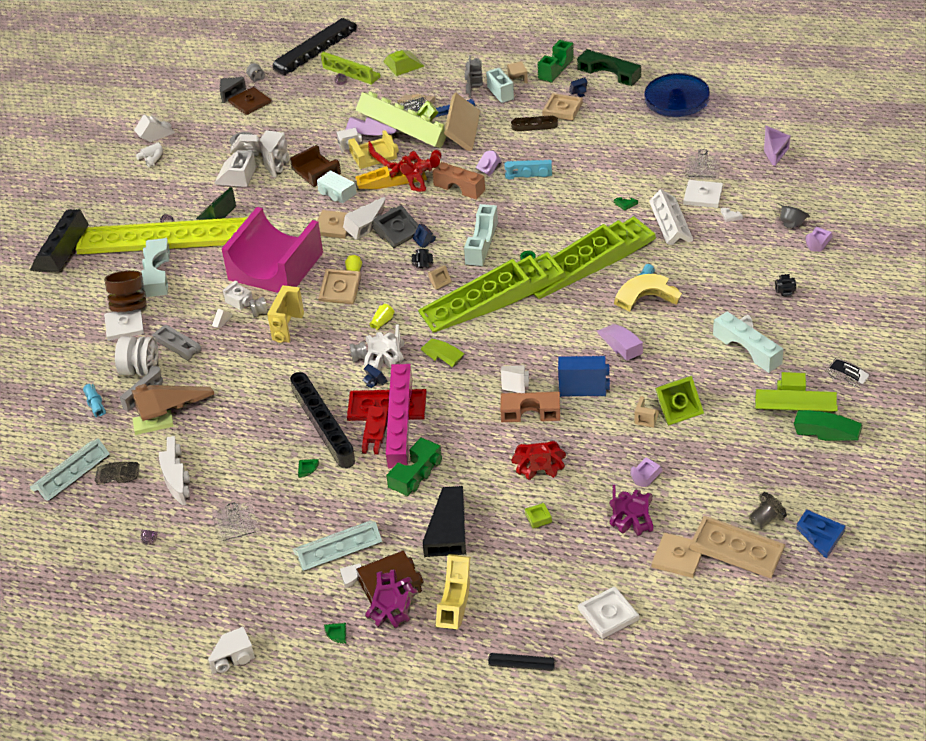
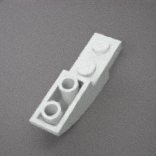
M175 436L167 437V451L159 452V461L170 493L181 505H186V498L190 497L189 486L186 485V483H190L189 472L184 470L183 463L178 458L182 454L181 446L176 443Z

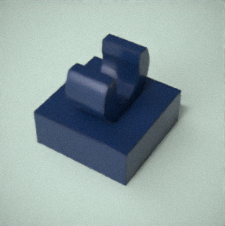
M586 77L571 81L569 88L571 95L577 94L579 97H585L584 93L587 92L588 84Z
M425 224L418 225L413 240L421 248L427 247L429 243H433L436 239V236H433V232Z
M370 364L365 366L364 371L367 375L362 381L366 383V386L372 389L377 383L383 386L388 382L380 370Z

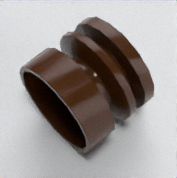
M119 271L109 274L104 278L106 291L110 293L107 296V300L109 301L108 306L111 311H133L146 305L145 291L141 289L144 287V282L140 271Z

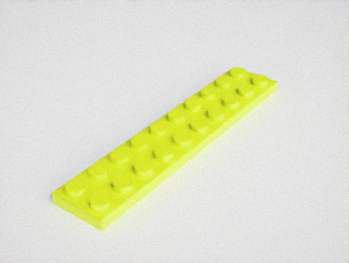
M248 217L87 227L77 243L76 251L77 255L142 251L143 248H146V240L167 238L170 249L222 246L227 243Z

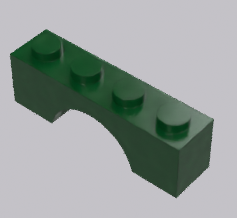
M586 49L577 58V70L589 74L598 71H609L618 76V83L631 87L641 78V65L589 49Z

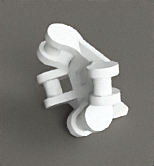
M399 324L396 325L395 334L390 332L383 336L381 332H377L375 337H371V335L366 336L368 353L365 357L364 367L370 364L380 370L383 366V360L390 368L391 364L401 363L404 360L400 352V348L404 346V340L400 338ZM374 354L378 355L376 360H373Z

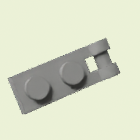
M166 324L152 334L158 343L179 354L187 361L192 358V355L202 351L201 346L197 342Z
M151 367L147 375L120 396L124 410L129 412L136 406L131 391L135 390V387L142 384L149 386L161 385L163 383V378L160 376V367Z

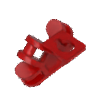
M433 150L430 158L422 160L415 151L410 152L409 156L405 155L402 157V160L398 163V168L407 177L411 190L417 192L426 191L422 174L427 170L429 172L432 171V168H436L440 164L441 151ZM414 178L420 182V187L414 185Z
M556 441L520 444L516 447L511 461L513 464H517L516 473L519 475L524 474L528 480H531L538 470H544L547 475L554 478L558 470L562 471L565 468L562 459L566 457V453Z

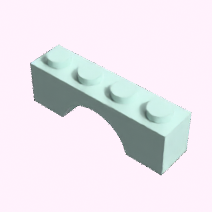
M479 205L474 235L467 238L464 246L465 265L483 266L498 224L496 205Z
M167 238L146 240V248H143L145 259H142L144 287L141 289L145 291L146 297L168 295L166 272L157 269L170 259Z
M728 311L714 319L713 336L727 345L732 341L742 344L751 354L754 363L768 373L782 364L784 348Z

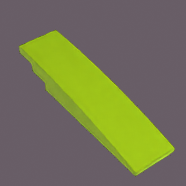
M634 216L623 223L618 220L608 227L602 224L552 256L565 272L566 277L533 295L537 299L544 298L620 261L655 240L656 234Z
M549 252L535 259L530 255L517 263L514 259H511L420 308L418 312L431 331L435 333L499 310L565 278V272Z

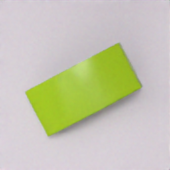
M430 339L420 349L434 361L440 358L451 367H454L465 354L456 347L437 339Z

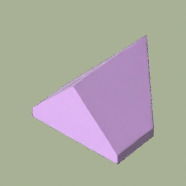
M765 126L764 152L771 164L776 166L790 148L791 136Z

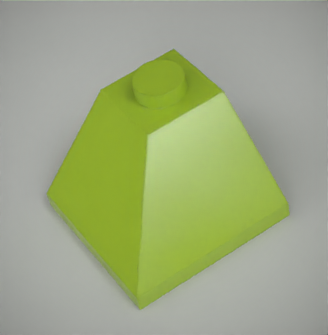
M396 51L389 54L383 60L396 76L424 67L411 51Z
M692 376L684 377L655 388L668 426L704 414Z

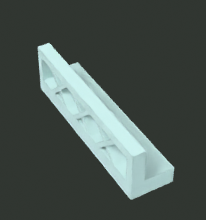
M99 438L92 440L31 485L30 489L33 491L38 490L43 498L49 501L110 453Z
M370 520L293 548V551L304 571L380 543L382 539L376 522Z

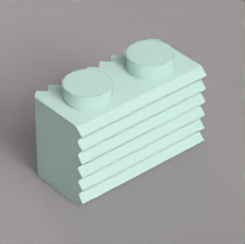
M501 68L487 71V87L501 103L514 99L513 82Z
M332 171L327 172V174L317 180L320 194L331 197L333 201L343 204L357 194L354 182Z

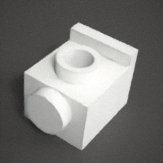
M356 128L337 131L338 145L341 153L349 149V139L355 138L358 145L362 143L361 134L357 133Z
M234 281L223 290L225 302L239 310L249 306V300L253 299L252 292L238 285L237 281Z

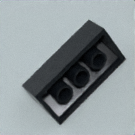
M68 209L63 213L36 255L30 271L57 272L61 270L89 226L80 209Z

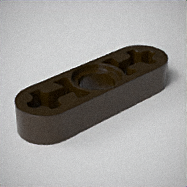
M552 115L514 118L511 121V129L517 132L548 130L558 127V118Z

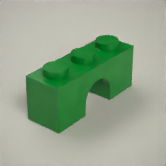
M559 39L552 47V57L544 55L537 63L538 79L552 83L574 59L573 42Z
M420 437L409 449L410 459L414 464L403 465L397 463L386 475L388 488L405 496H409L412 491H417L420 482L430 476L431 470L435 465L438 466L441 463V445Z

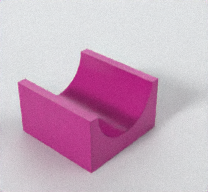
M256 207L222 247L228 280L279 293L282 285L297 287L323 254L319 222L312 220L299 237L289 236L276 229L269 222L263 208Z

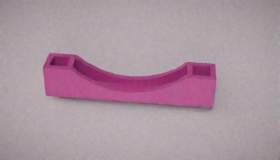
M391 364L386 441L388 468H393L397 463L408 465L409 406L413 383L411 364Z

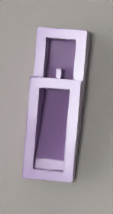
M350 117L346 126V130L356 128L357 133L364 135H382L383 130H386L388 134L399 132V130L371 117H367L366 121Z
M612 324L597 331L616 354L620 353L626 361L643 354V342L628 329Z

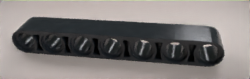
M346 18L339 19L277 58L273 62V70L284 76L292 73L299 66H303L310 59H314L321 52H325L332 45L339 43L343 38L345 39L351 33L356 32L357 24Z
M296 372L290 377L292 392L336 463L341 468L347 469L355 464L353 446L305 373Z

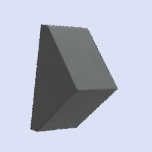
M244 77L220 79L222 103H226L229 98L246 90Z

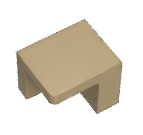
M522 61L507 64L509 79L522 77L524 83H528L527 70Z
M640 396L635 409V424L654 428L660 411L646 408L645 397Z

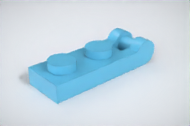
M552 160L507 161L504 164V169L506 170L505 178L552 176Z

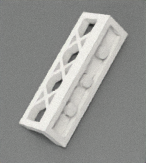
M660 189L649 202L666 243L673 245L679 238L692 242L694 239L676 198Z

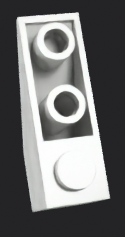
M386 198L374 200L366 206L347 213L344 218L343 228L356 240L370 233L373 220L383 211Z

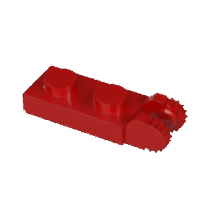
M369 406L363 434L362 454H367L369 443H375L373 451L375 455H379L381 444L384 442L389 407Z

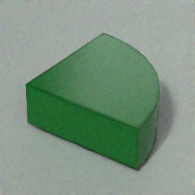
M622 197L614 199V204L626 211L637 205L638 200L634 198L622 199Z
M319 459L299 460L298 478L312 474L315 471L314 469L319 466Z
M346 623L324 624L325 633L329 636V639L337 643L346 644Z

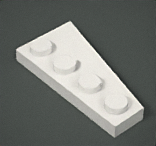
M240 134L235 143L231 145V153H235L237 150L253 151L254 156H259L262 150L258 136Z

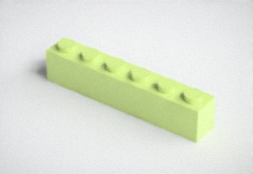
M362 92L356 111L432 146L440 148L443 146L446 139L444 134L445 124L435 121V123L431 122L430 117L425 115L420 117L417 115L418 112L412 109L407 111L401 104H391L390 99L385 97L380 99L377 97L378 94L374 92Z

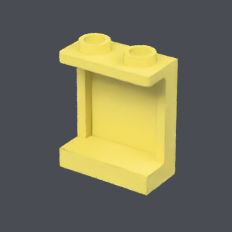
M383 130V138L371 141V144L375 151L388 161L397 159V153H399L396 143H393L392 136L388 135L386 130ZM355 138L348 140L349 151L360 169L380 164L370 155L368 143L358 145Z
M282 285L267 313L272 340L276 342L290 343L288 323L291 317L302 318L304 315L299 287Z

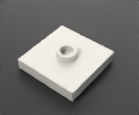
M688 180L683 205L718 208L723 183Z
M141 308L127 312L104 314L108 341L119 339L121 336L144 334Z
M615 586L578 605L579 612L601 639L639 621V614Z

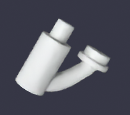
M158 142L141 149L140 153L136 154L137 160L144 158L149 168L155 167L154 163L163 153L162 146Z

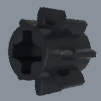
M416 249V254H412V264H416V268H429V264H433V255L429 253V249Z
M790 274L779 275V279L775 280L776 293H781L782 296H792V292L796 291L795 278H790Z

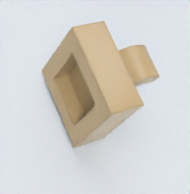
M444 265L428 272L429 280L435 289H439L452 282Z

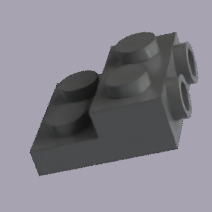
M402 205L391 208L383 215L376 216L372 228L382 240L386 239L393 248L412 239L418 227L417 222Z

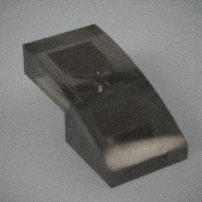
M114 462L100 465L97 467L94 481L97 484H106L116 480L120 484L136 480L140 464L138 462Z

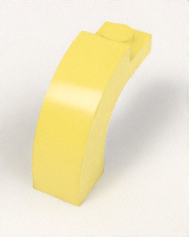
M643 274L630 279L620 288L615 297L614 304L624 310L631 311L639 298L646 295H656L677 305L682 293L676 287L668 286L669 278L665 276Z
M448 555L445 589L442 600L437 605L436 627L458 629L461 626L469 595L471 557Z

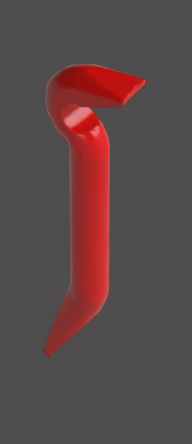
M368 141L370 155L382 165L387 166L388 169H392L389 172L391 178L398 174L400 171L398 163H391L375 151L371 142Z

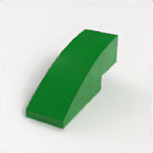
M798 410L793 423L797 435H817L819 440L824 441L859 440L863 427L862 423L855 420L813 410Z

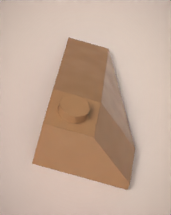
M142 384L135 387V390H131L137 412L142 421L167 413L166 409L182 408L187 401L193 403L214 395L211 387L147 386Z

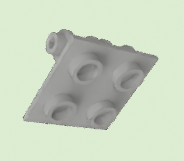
M469 55V62H466L465 80H467L466 94H469V99H471L472 86L480 87L483 85L482 61L479 58L471 60V55Z

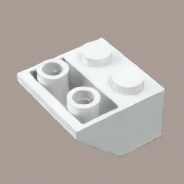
M266 130L260 138L264 166L272 177L276 178L277 172L281 173L284 164L289 162L290 156L287 152V140H285V134L282 132Z
M237 150L224 162L215 185L247 187L256 169L254 152Z

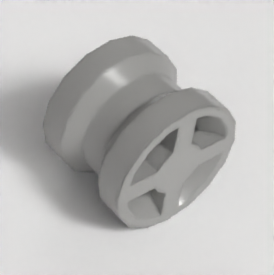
M252 63L247 67L246 73L253 82L264 79L265 72L259 64Z
M260 297L258 300H249L253 317L268 313L264 297Z
M360 342L357 345L349 344L353 363L359 359L365 360L367 355L365 342Z

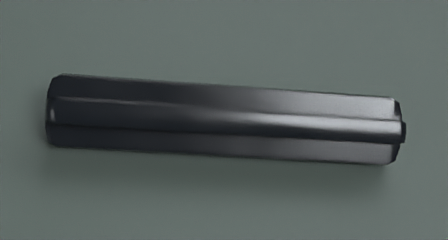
M490 653L488 664L494 667L553 671L555 669V658Z

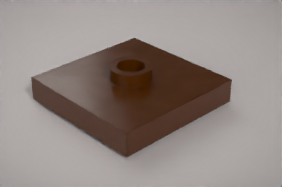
M253 86L229 98L228 102L243 114L248 115L272 103V100Z

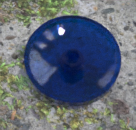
M672 73L652 80L645 88L644 99L647 107L657 114L668 117H684L695 114L706 107L710 99V89L707 83L697 76L685 73Z

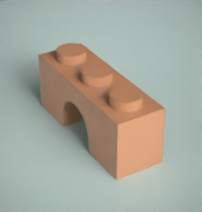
M441 162L432 171L434 186L449 190L454 184H457L462 190V195L476 200L485 192L484 175Z
M560 392L501 393V422H521V416L526 411L538 412L541 421H560Z

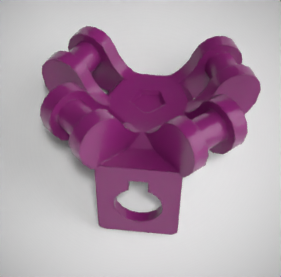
M612 485V499L609 504L613 508V515L609 522L610 525L618 527L619 532L622 534L630 529L631 524L637 536L642 535V532L645 531L652 532L654 528L649 515V505L652 502L653 494L646 493L644 495L641 494L640 490L635 489L632 495L622 491L618 498H616V485ZM643 516L644 523L640 524L637 519L638 517Z
M390 570V573L377 572V586L371 606L365 613V617L367 619L371 618L375 621V625L380 627L388 616L395 629L399 627V623L411 620L408 614L412 597L418 594L417 589H414L411 585V578L407 577L397 582L396 570ZM390 581V584L384 585V582ZM403 587L405 593L401 595L399 588ZM377 607L383 611L381 614L376 611ZM398 608L401 613L394 616L392 611Z

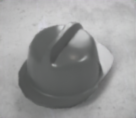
M777 203L782 206L780 220L786 228L800 227L805 219L810 217L808 213L800 209Z

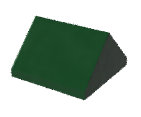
M230 186L196 219H224L236 207L233 188Z

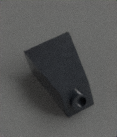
M463 486L442 487L423 539L424 557L466 555Z

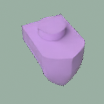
M486 151L476 168L490 176L498 163L501 164L502 162L496 152Z
M816 227L812 233L806 236L807 247L811 251H822L833 237L832 232Z
M646 457L636 468L634 466L631 467L630 474L635 485L647 487L663 470L660 465Z

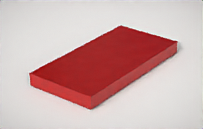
M412 389L409 420L425 419L427 389ZM351 390L347 421H366L369 406L389 407L390 390Z

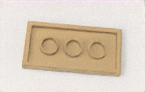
M456 92L452 95L444 134L465 150L471 151L474 146L480 110Z
M704 516L690 543L689 549L772 579L786 544Z

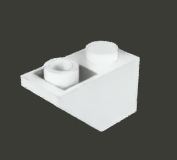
M145 114L134 129L140 138L150 142L175 133L170 123L166 121L161 122L155 116L151 115L149 117Z
M525 365L501 367L502 389L525 393V387H529V371H525Z
M244 627L221 636L208 658L212 674L217 672L224 673L230 668L226 658L230 656L234 666L247 664L251 659L255 658L252 645Z

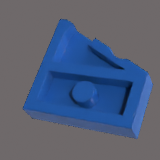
M807 509L797 522V530L825 558H828L846 528V525Z

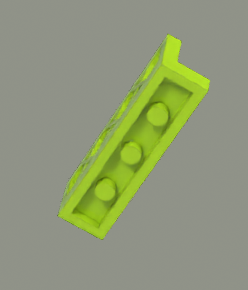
M324 51L321 53L324 69L371 85L381 77V74L373 71L371 67Z
M756 389L755 409L838 411V405H836L837 392Z

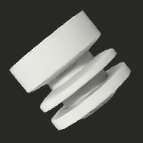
M121 336L118 339L115 349V366L119 375H134L137 373L140 376H144V374L147 375L151 367L157 366L158 345L154 337H139L137 340L133 336Z

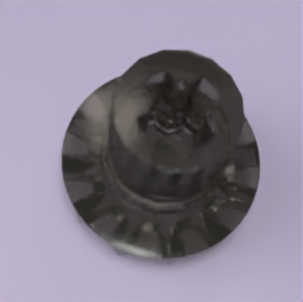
M763 492L759 495L761 503L748 517L753 524L762 530L776 517L779 520H784L787 513L777 498L768 492Z

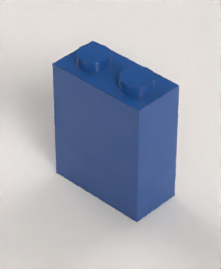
M558 356L560 397L606 396V390H610V378H606V376H610V364H606L605 356Z

